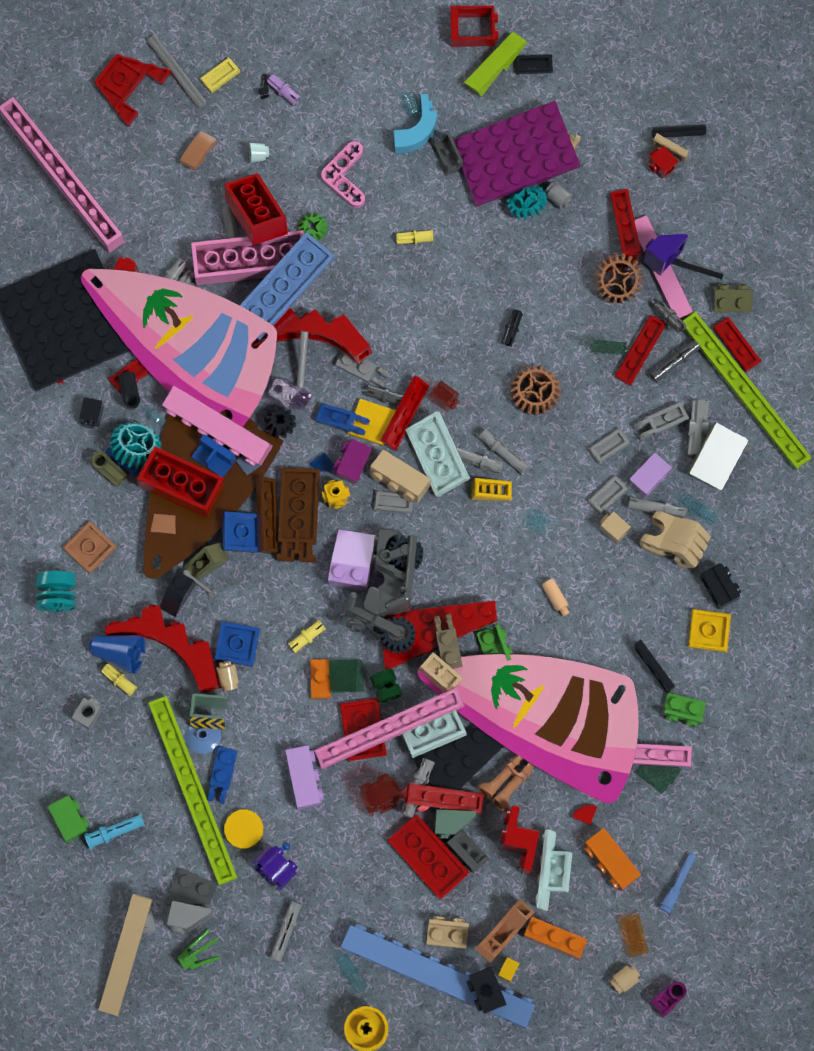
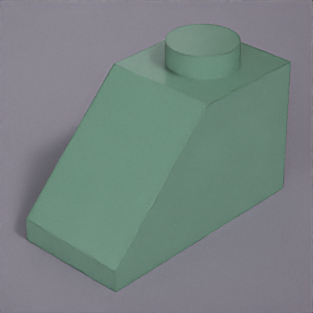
M437 809L435 834L439 835V839L450 840L451 836H455L477 818V813L474 811Z

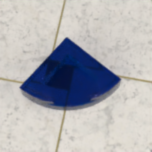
M325 453L309 463L313 469H320V472L334 470L332 469L334 464Z

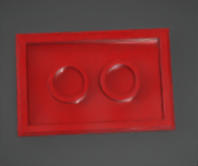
M377 698L340 704L344 737L382 721ZM385 742L349 757L348 762L387 756Z

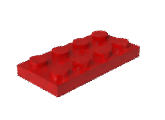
M417 814L387 840L439 900L445 897L470 874Z

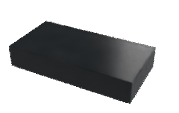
M552 54L522 55L515 58L516 74L553 73Z

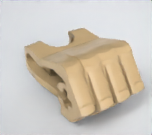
M656 511L652 516V522L661 529L662 533L657 536L643 535L639 541L641 547L656 555H675L674 560L677 566L685 569L695 568L698 560L703 557V552L707 549V543L711 537L710 534L696 521Z

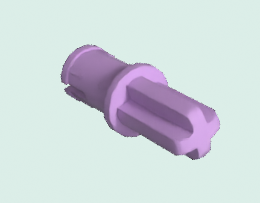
M271 75L267 80V83L279 92L278 95H282L293 106L297 103L296 100L299 101L301 98L300 95L289 87V84H285L276 75Z

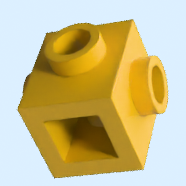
M343 480L327 482L322 492L324 503L328 502L329 508L334 507V509L344 507L345 504H348L347 497H350L348 485L344 486Z

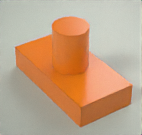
M330 659L310 660L311 699H331Z

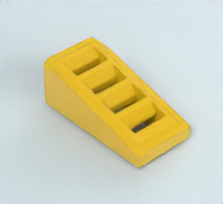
M474 478L471 482V500L511 501L512 481ZM486 486H489V493H486ZM494 486H497V494H494ZM501 486H505V495H501Z

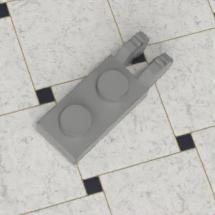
M343 351L335 364L336 367L380 388L384 386V383L380 379L372 377L374 372L386 378L390 375L388 371L377 367V365L365 359L356 364Z
M681 402L648 416L645 420L635 424L634 428L639 430L649 424L651 430L639 435L640 440H644L688 421L689 417Z

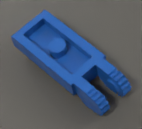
M324 403L321 404L315 418L317 423L363 436L366 431L353 425L355 421L364 425H369L370 422L368 418L357 415L354 412Z
M218 747L210 781L211 787L208 801H213L215 788L219 787L223 788L219 799L220 803H225L227 790L231 784L237 750Z

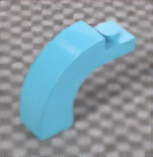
M421 94L422 117L419 123L410 129L394 130L395 154L415 151L424 146L432 137L436 128L437 110L433 111L432 100H429L428 94Z

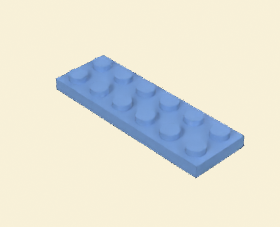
M306 232L240 306L274 326L334 260L335 256ZM261 333L257 339L260 341L267 333Z

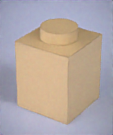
M614 511L610 516L606 514L600 521V530L615 544L629 532L631 527Z

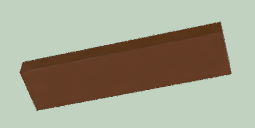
M258 477L256 478L258 551L260 553L277 554L275 479Z

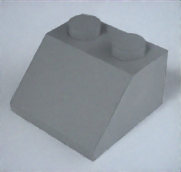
M172 901L167 926L171 929L172 933L184 935V932H191L211 919L214 912L209 908Z

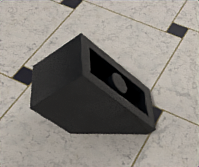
M177 571L160 604L161 609L176 617L196 586L195 581Z

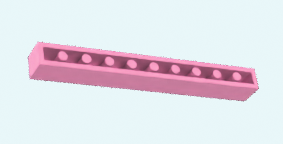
M12 97L0 106L2 118L106 250L110 253L122 245L124 239L121 232L15 98Z

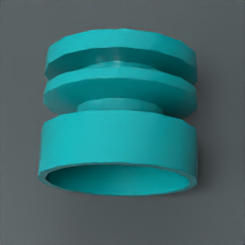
M45 571L35 575V588L43 591L35 595L36 600H38L35 602L37 610L59 613L76 609V602L73 601L76 599V594L69 592L76 589V574L67 571Z

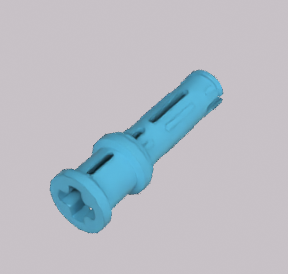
M141 814L110 827L105 828L104 826L92 833H84L89 849L92 850L94 846L102 843L107 844L110 842V839L145 825Z

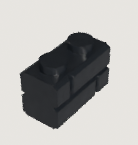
M722 563L704 571L700 575V579L718 610L739 600L741 593L738 584H733L730 578L732 575L727 566L724 567Z

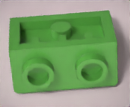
M496 624L493 628L476 633L483 655L505 654L507 660H511L510 654H513L511 647L506 645L504 640L507 639L504 628H500L499 624Z
M668 693L662 716H665L666 720L671 722L681 720L685 721L687 726L697 727V725L702 724L706 702Z

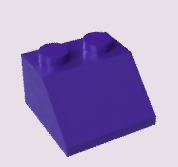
M659 235L655 240L651 239L646 245L647 249L644 252L643 262L661 276L684 250L688 235Z

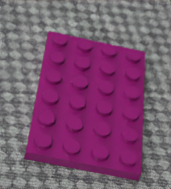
M556 100L453 140L463 160L462 169L476 207L581 167Z

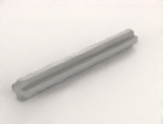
M153 35L148 38L149 45L166 67L171 70L172 75L198 108L205 106L206 100L157 36Z

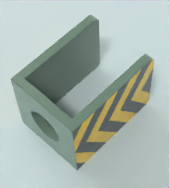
M193 693L190 710L191 727L225 730V717L196 714V707L227 709V696Z

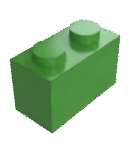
M68 795L48 806L67 843L83 836L84 833H88L87 827L90 825L85 816H80L78 810L81 808L76 798L72 800Z

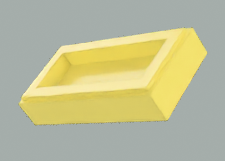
M228 57L201 77L200 81L213 93L239 74L240 70Z

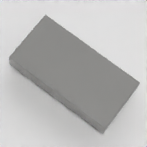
M618 428L588 450L598 464H601L628 446L630 441L621 429Z
M614 476L587 502L601 515L628 488Z
M376 491L374 510L412 514L413 501H407L403 494Z

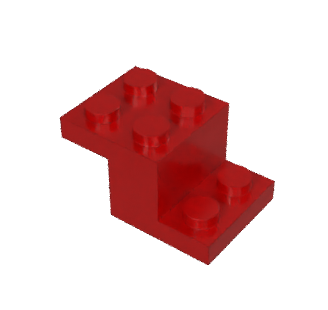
M512 805L511 810H507L504 824L507 825V829L502 831L500 844H503V850L522 854L519 868L522 869V874L530 875L539 831L516 827L520 807Z

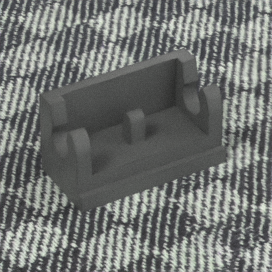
M449 130L443 132L441 138L435 136L431 145L445 175L461 170L463 160Z
M464 830L459 831L447 842V846L473 874L490 859Z

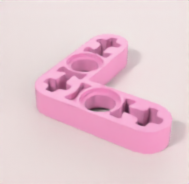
M356 141L350 142L322 170L321 178L329 188L350 206L360 208L365 203L363 192L343 176L363 154L362 145ZM351 148H358V153L354 152L351 155L352 160H350L348 156L351 154ZM343 159L347 161V165L339 167L337 162ZM332 166H334L336 171L333 173V178L329 177L326 179V173L331 174L334 171ZM340 184H346L348 186V190L345 192L339 191L338 186ZM352 189V194L355 197L360 196V202H353V197L350 195Z

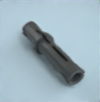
M692 340L683 349L679 348L675 355L650 372V376L657 383L681 363H686L689 357L701 349L697 341Z

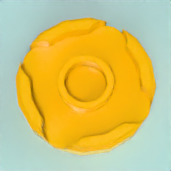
M238 810L227 818L224 825V833L227 841L232 846L239 849H249L256 846L263 836V823L255 812Z

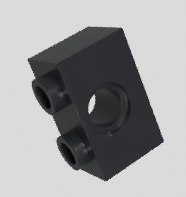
M492 966L468 976L469 980L466 982L470 992H474L477 999L474 1000L478 1012L482 1011L484 1015L507 1005ZM488 986L491 989V995L488 997L482 996L480 988Z

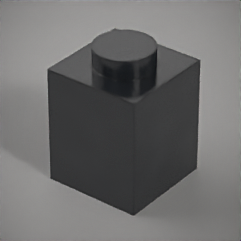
M83 398L79 420L84 427L94 429V426L100 427L104 409L103 401Z

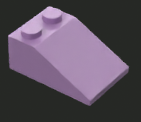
M338 530L328 577L329 585L367 591L374 553V537L376 535Z

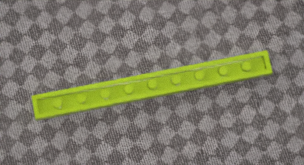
M697 312L684 319L683 322L686 324L684 330L692 340L697 341L702 353L793 468L797 470L810 461L812 457Z
M167 696L149 702L148 704L219 886L238 879Z

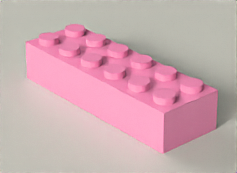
M303 230L288 232L287 235L253 245L248 237L191 243L196 285L265 278L304 235Z

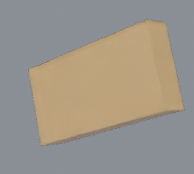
M656 134L654 137L653 147L660 149L665 146L676 160L681 163L686 161L689 153L688 150L659 134Z

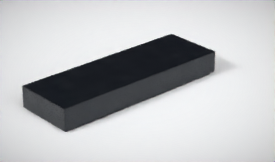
M640 639L634 645L635 651L665 692L670 693L674 690L675 685Z

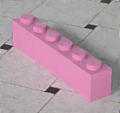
M173 386L162 406L167 408L165 412L173 417L179 415L182 417L181 422L190 427L193 424L198 427L197 431L206 436L210 434L215 437L213 439L221 446L224 444L230 447L229 451L239 456L241 453L246 456L245 461L253 466L256 463L262 465L273 445Z

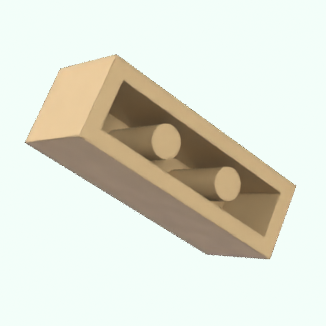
M382 450L370 466V475L375 481L386 484L393 492L397 491L403 494V497L409 502L413 501L418 504L430 488V478L385 450Z

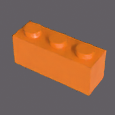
M605 828L601 829L584 843L586 846L584 850L590 858L594 857L598 861V869L603 874L607 873L611 878L609 882L616 890L618 888L621 891L641 876V873Z
M531 917L523 936L525 939L578 961L587 942L585 938L534 917Z

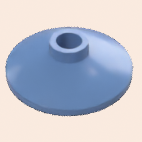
M190 724L185 733L186 743L196 753L206 754L212 752L220 743L221 731L219 729L193 728ZM200 732H206V737L200 738Z

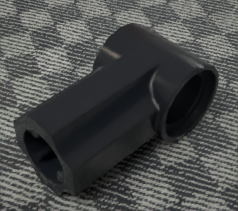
M135 372L118 374L123 406L128 410H134L140 404ZM129 396L136 398L137 404L135 406L127 404L126 399Z

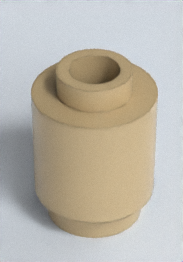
M231 661L219 663L216 671L222 690L229 691L238 688L237 683H239L235 664H231Z
M627 965L612 976L613 979L610 983L619 994L625 993L639 982L638 977L640 974L634 966L630 968Z

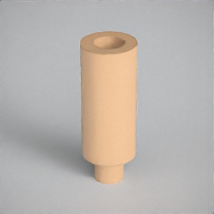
M554 578L543 583L542 587L556 612L560 611L563 617L568 615L567 607L569 604Z

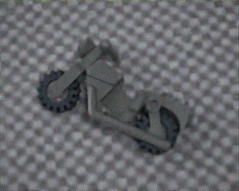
M379 529V536L374 537L373 548H377V554L372 556V566H375V574L384 579V583L378 588H369L362 609L354 607L357 594L354 592L350 593L346 605V616L351 619L346 623V627L351 632H361V630L365 629V626L369 627V630L380 636L381 645H384L386 651L389 649V653L392 654L394 651L396 655H399V652L404 654L406 650L409 651L411 646L414 645L415 628H413L412 622L409 623L407 618L403 620L401 616L399 619H396L395 616L392 620L384 618L405 612L410 608L414 568L417 570L419 564L421 565L423 547H421L420 541L417 543V536L408 535L407 538L403 535L399 539L398 531Z

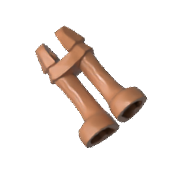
M519 755L511 758L510 762L505 764V768L495 779L488 783H482L477 788L480 794H484L486 799L491 800L500 786L510 776L513 777L505 788L492 800L493 804L504 813L510 807V796L522 782L526 781L527 777H530L534 768L531 763H528L518 773L515 768L523 760Z

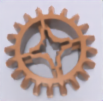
M614 253L613 260L608 255L607 259L609 262L606 263L602 259L601 263L604 266H596L601 271L600 273L594 272V276H598L599 279H595L593 282L596 284L600 283L595 289L597 291L603 290L599 294L601 297L607 294L606 301L613 297L612 303L614 304L617 298H619L620 304H623L624 297L630 302L629 295L631 294L636 298L637 295L634 293V290L636 289L641 292V288L637 287V285L644 284L643 281L639 280V278L644 277V274H638L642 267L635 268L638 261L635 260L633 263H630L632 256L625 260L624 253H622L621 259H618L617 253ZM624 263L631 270L620 272L615 264ZM611 267L612 277L604 282L605 271ZM615 270L620 276L624 275L621 279L623 287L620 283L618 284V281L614 282V279H616ZM634 275L633 284L627 291L625 282ZM618 285L622 293H611L606 287Z
M533 365L532 370L527 366L525 367V372L520 369L519 375H514L515 381L511 382L513 388L510 389V393L514 394L511 397L512 401H516V407L522 405V412L527 408L528 415L531 414L532 410H535L536 416L539 414V410L546 414V408L551 411L552 405H557L558 401L556 399H560L561 396L558 393L561 391V387L558 386L560 381L554 380L556 374L549 375L550 369L543 371V366H540L539 370L536 369V365ZM535 377L541 378L545 381L539 382L536 380ZM528 379L529 387L525 388L524 391H520L521 384ZM533 386L539 388L538 393H535V390L534 392L532 391ZM550 388V396L545 401H543L542 393L546 392L547 389ZM525 398H533L536 403L530 402Z

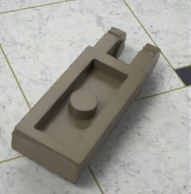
M451 613L446 614L449 629L443 631L439 616H435L436 636L441 659L452 669L463 667Z

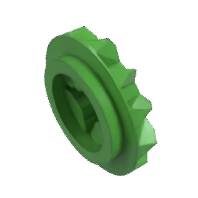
M310 213L304 215L299 220L298 231L303 230L304 234L307 232L319 241L327 233V223L320 214ZM309 222L313 225L317 224L316 231L313 229H308Z

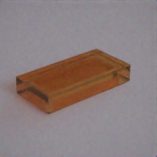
M639 914L619 918L629 958L649 953Z

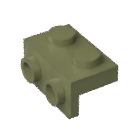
M740 283L729 287V284H718V287H713L714 312H752L753 290L748 284Z

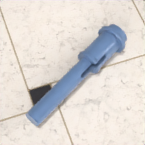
M688 854L673 886L669 887L663 902L659 903L661 905L660 910L668 914L674 911L673 906L681 894L679 890L696 858L694 854Z

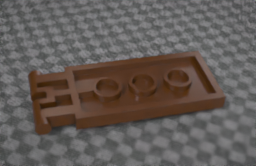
M282 468L278 543L282 544L281 554H277V561L294 562V555H299V562L316 563V555H312L313 545H317L320 469Z

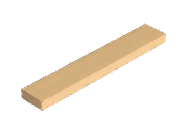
M137 894L132 895L99 1011L115 1016L119 1015L153 899Z

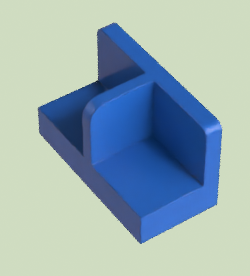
M205 434L200 439V446L192 455V459L221 477L226 475L236 461L234 453Z

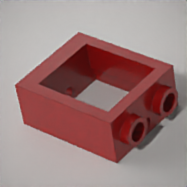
M494 5L450 6L451 47L495 46V40L499 39V31L495 29V23H498V12H494ZM489 17L490 36L459 37L458 18Z

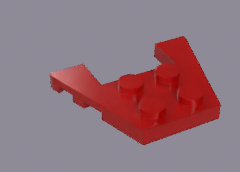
M116 54L94 82L126 126L129 127L139 114L138 111L124 102L145 76H148L162 86L170 76L171 70L165 67L164 69L150 63L145 64L139 62V60Z

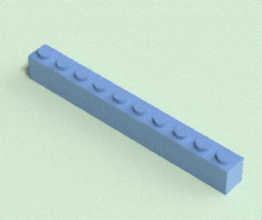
M355 924V927L350 925L341 949L476 1007L474 1000L477 999L474 992H470L466 982L469 980L468 976L472 973L458 972L459 968L451 964L444 966L439 963V959L433 956L428 958L421 956L422 952L417 949L410 948V950L403 948L402 943L396 940L389 942L384 940L385 936L380 933L374 932L370 934L366 932L367 928L359 924ZM482 986L480 994L488 997L491 995V989L488 986ZM503 988L501 991L507 1005L489 1013L526 1029L535 1005L532 1004L533 1000L525 996H521L520 999L513 996V991Z

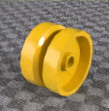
M362 1006L353 1010L348 1015L344 1024V1034L347 1042L353 1049L357 1051H375L387 1039L388 1023L385 1016L378 1009L371 1006ZM368 1026L370 1032L368 1034L363 1033V1027Z

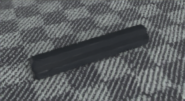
M705 124L652 128V137L654 138L656 134L664 138L706 135L707 129Z

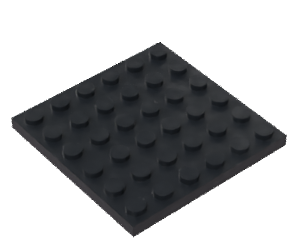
M95 249L0 289V313L35 391H39L60 380L69 378L131 351L110 325L82 284L81 275L85 270L104 269ZM96 276L90 280L97 288L103 286V283Z

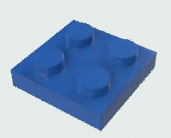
M222 513L223 551L260 553L258 551L257 514Z
M222 622L215 661H231L232 664L253 667L260 628Z

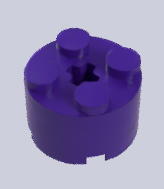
M275 845L274 847L268 846L251 864L252 866L257 865L256 871L269 884L274 882L278 886L276 890L281 891L297 874L295 870L298 867L290 859L287 861L282 856L284 854L283 851Z

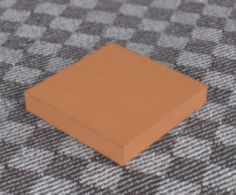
M89 521L63 547V550L91 574L117 546Z

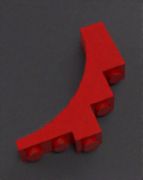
M289 308L274 325L277 331V342L300 339L301 331H307L308 339L324 342L346 353L356 364H359L372 354L369 343L344 314L335 317L328 324L316 309L306 312L299 319L294 311ZM268 334L260 341L256 338L251 344L252 348L257 349L268 338Z
M155 604L146 606L145 609L141 610L142 618L134 616L128 618V621L121 623L120 621H113L108 623V626H104L107 636L139 635L168 647L189 667L196 679L200 694L219 689L209 642L197 640L193 642V645H189L184 623L174 622L165 628L160 606Z

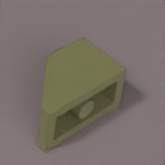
M221 543L204 547L184 566V569L189 570L190 574L199 580L219 569L230 558L226 551H223Z

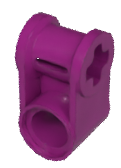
M673 982L651 1000L649 1004L653 1005L661 1013V1017L664 1018L684 998L687 992L686 987L682 982ZM675 985L680 986L682 989V994L679 997L672 994L671 990Z

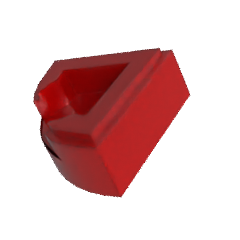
M583 806L573 814L572 818L591 825L598 806Z

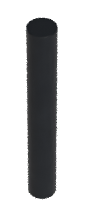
M676 258L671 263L718 279H722L724 272Z

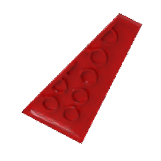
M496 601L410 610L385 617L384 619L386 620L389 618L392 620L395 616L396 619H399L400 616L403 617V620L407 618L409 623L412 622L413 628H415L414 645L411 646L409 651L406 650V653L402 654V652H399V655H396V652L393 651L391 654L389 649L387 651L384 649L383 645L385 670L403 665L418 656H423L439 648L435 616H439L443 631L449 629L446 614L451 613L453 627L456 630L457 638L460 639L470 632L477 631L498 621ZM396 631L403 636V639L407 637L406 633Z

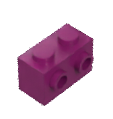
M352 438L348 442L345 441L340 450L342 455L340 459H336L332 469L335 470L333 475L349 483H357L372 448Z

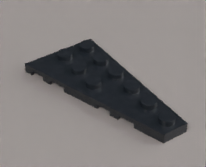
M475 727L467 731L466 736L412 759L418 770L423 758L435 763L428 778L429 783L426 786L460 790L504 746L480 728Z

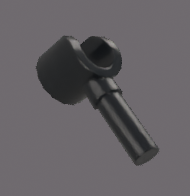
M262 74L263 88H259L258 92L261 95L260 98L264 99L269 97V88L267 86V75Z

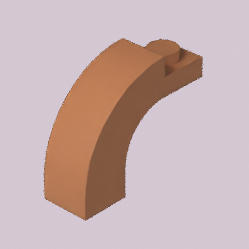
M519 899L475 950L491 963L521 930L535 911Z

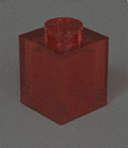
M440 381L429 394V400L446 412L450 409L454 410L460 402L458 400L459 393L443 381Z

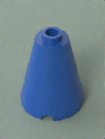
M139 635L95 636L89 643V650H91L92 655L128 673L135 674L142 665L143 661H139L141 653L145 654L146 643L144 637Z

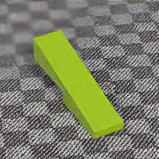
M512 32L464 82L465 85L482 97L501 71L508 69L528 42Z

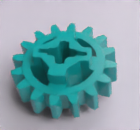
M536 184L532 187H525L514 194H509L510 199H507V207L512 216H517V219L524 217L525 220L529 216L533 219L534 214L540 215V210H545V205L548 203L545 191H543L542 187L537 188Z

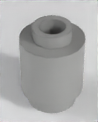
M552 182L545 190L547 198L560 209L563 207L567 208L573 201L571 199L572 194L559 183Z

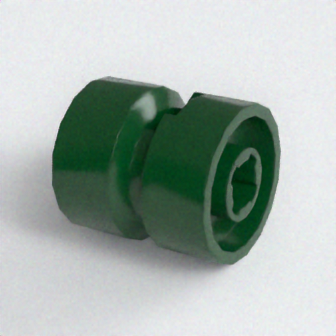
M393 669L380 671L370 677L373 688L377 689L375 694L379 704L389 702V700L397 699L403 695L399 684L395 683L397 678Z

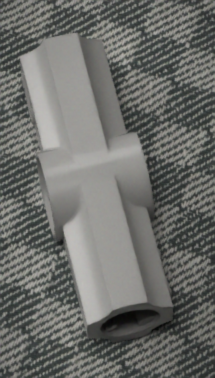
M693 400L691 420H689L688 424L689 433L687 434L689 437L687 457L696 458L708 435L709 422H707L709 402L705 400Z

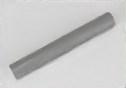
M301 331L296 388H304L308 343L307 331Z

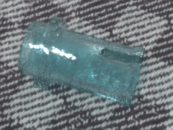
M408 92L404 94L403 100L408 108L407 113L411 117L418 116L421 113V106L417 104L414 93Z

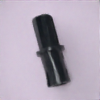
M517 309L512 311L508 325H505L506 330L501 344L504 345L505 343L506 346L512 347L515 335L519 332L518 327L523 315L522 311Z

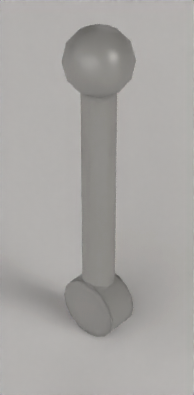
M189 570L183 571L184 575L193 579L197 585L207 591L211 598L217 595L215 590H210L193 577Z

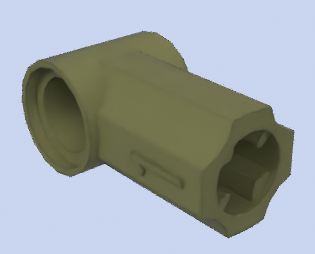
M96 452L92 456L94 469L100 472L115 487H118L128 476L108 458L106 453ZM102 458L106 460V463L104 465H96V461L98 459Z

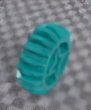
M135 420L130 424L127 421L125 425L120 424L118 428H115L113 435H111L110 449H112V455H116V461L121 460V465L128 464V468L131 466H135L136 470L139 466L143 468L154 446L161 449L159 435L155 434V429L150 430V425L143 426V422L137 424Z

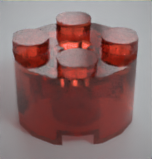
M383 774L377 778L378 781L372 784L368 782L360 786L361 791L359 795L369 816H374V812L380 811V814L396 808L399 800L401 802L404 801V796L395 777Z

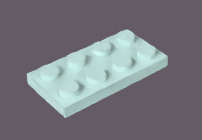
M436 411L405 429L426 476L431 479L430 485L435 496L440 497L470 479L440 412Z

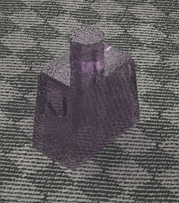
M272 375L269 377L267 386L270 388L269 395L289 409L304 410L313 394L286 378H275Z

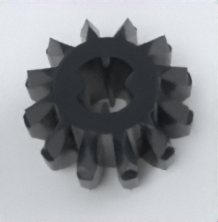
M275 406L274 412H267L268 416L264 417V422L266 423L265 429L269 430L270 436L276 433L277 439L280 434L286 438L287 433H293L292 428L296 427L294 422L296 417L291 415L292 411L290 409L285 411V407L282 406L281 410H278Z

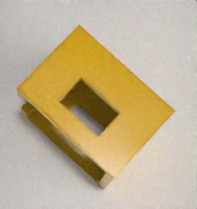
M507 957L497 977L510 983L520 963Z

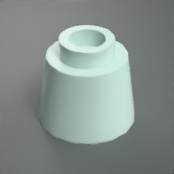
M249 143L250 163L266 160L269 157V147L261 143Z

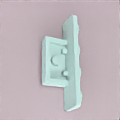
M545 829V834L542 836L543 852L540 856L539 890L535 899L537 908L543 911H548L550 892L568 893L572 862L571 852L554 851L556 832L550 829Z

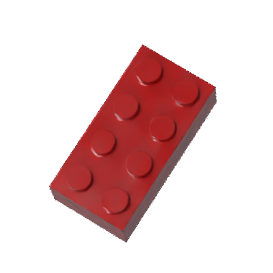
M259 173L224 184L226 202L253 245L288 234L286 216Z
M155 446L137 478L139 487L206 518L209 516L224 487L223 477Z

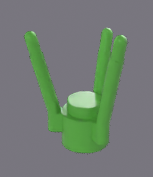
M209 929L201 933L187 948L181 951L182 954L177 956L184 970L188 968L193 970L220 959L219 956L195 963L198 960L197 954L218 941V938H214L197 950H191L209 933Z

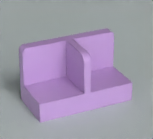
M654 453L630 478V481L640 489L639 494L645 499L670 473L672 467Z

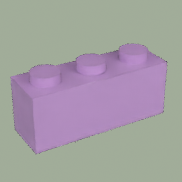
M309 745L285 750L297 809L301 810L320 806V800H324L322 788H317L316 781L320 780L318 769H313L312 762L316 761L314 750H309Z

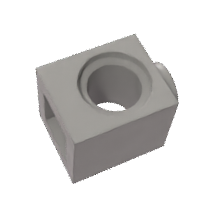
M83 698L72 716L73 721L91 731L103 711L99 706L100 703L92 698L89 700ZM87 708L93 709V713L89 717L83 716V712Z

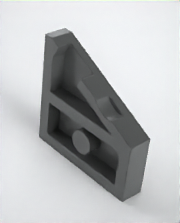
M181 869L165 904L171 905L172 901L190 905L209 904L217 885Z

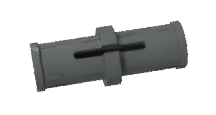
M663 301L657 302L654 305L653 309L677 333L682 332L686 328V324L677 316V313L668 308Z
M371 384L366 393V396L380 399L383 403L389 402L399 405L404 396L390 391L389 388L382 389Z

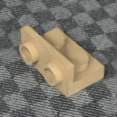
M433 916V920L429 919L426 945L466 949L469 923H465L464 919L454 918L452 922L445 921V917Z

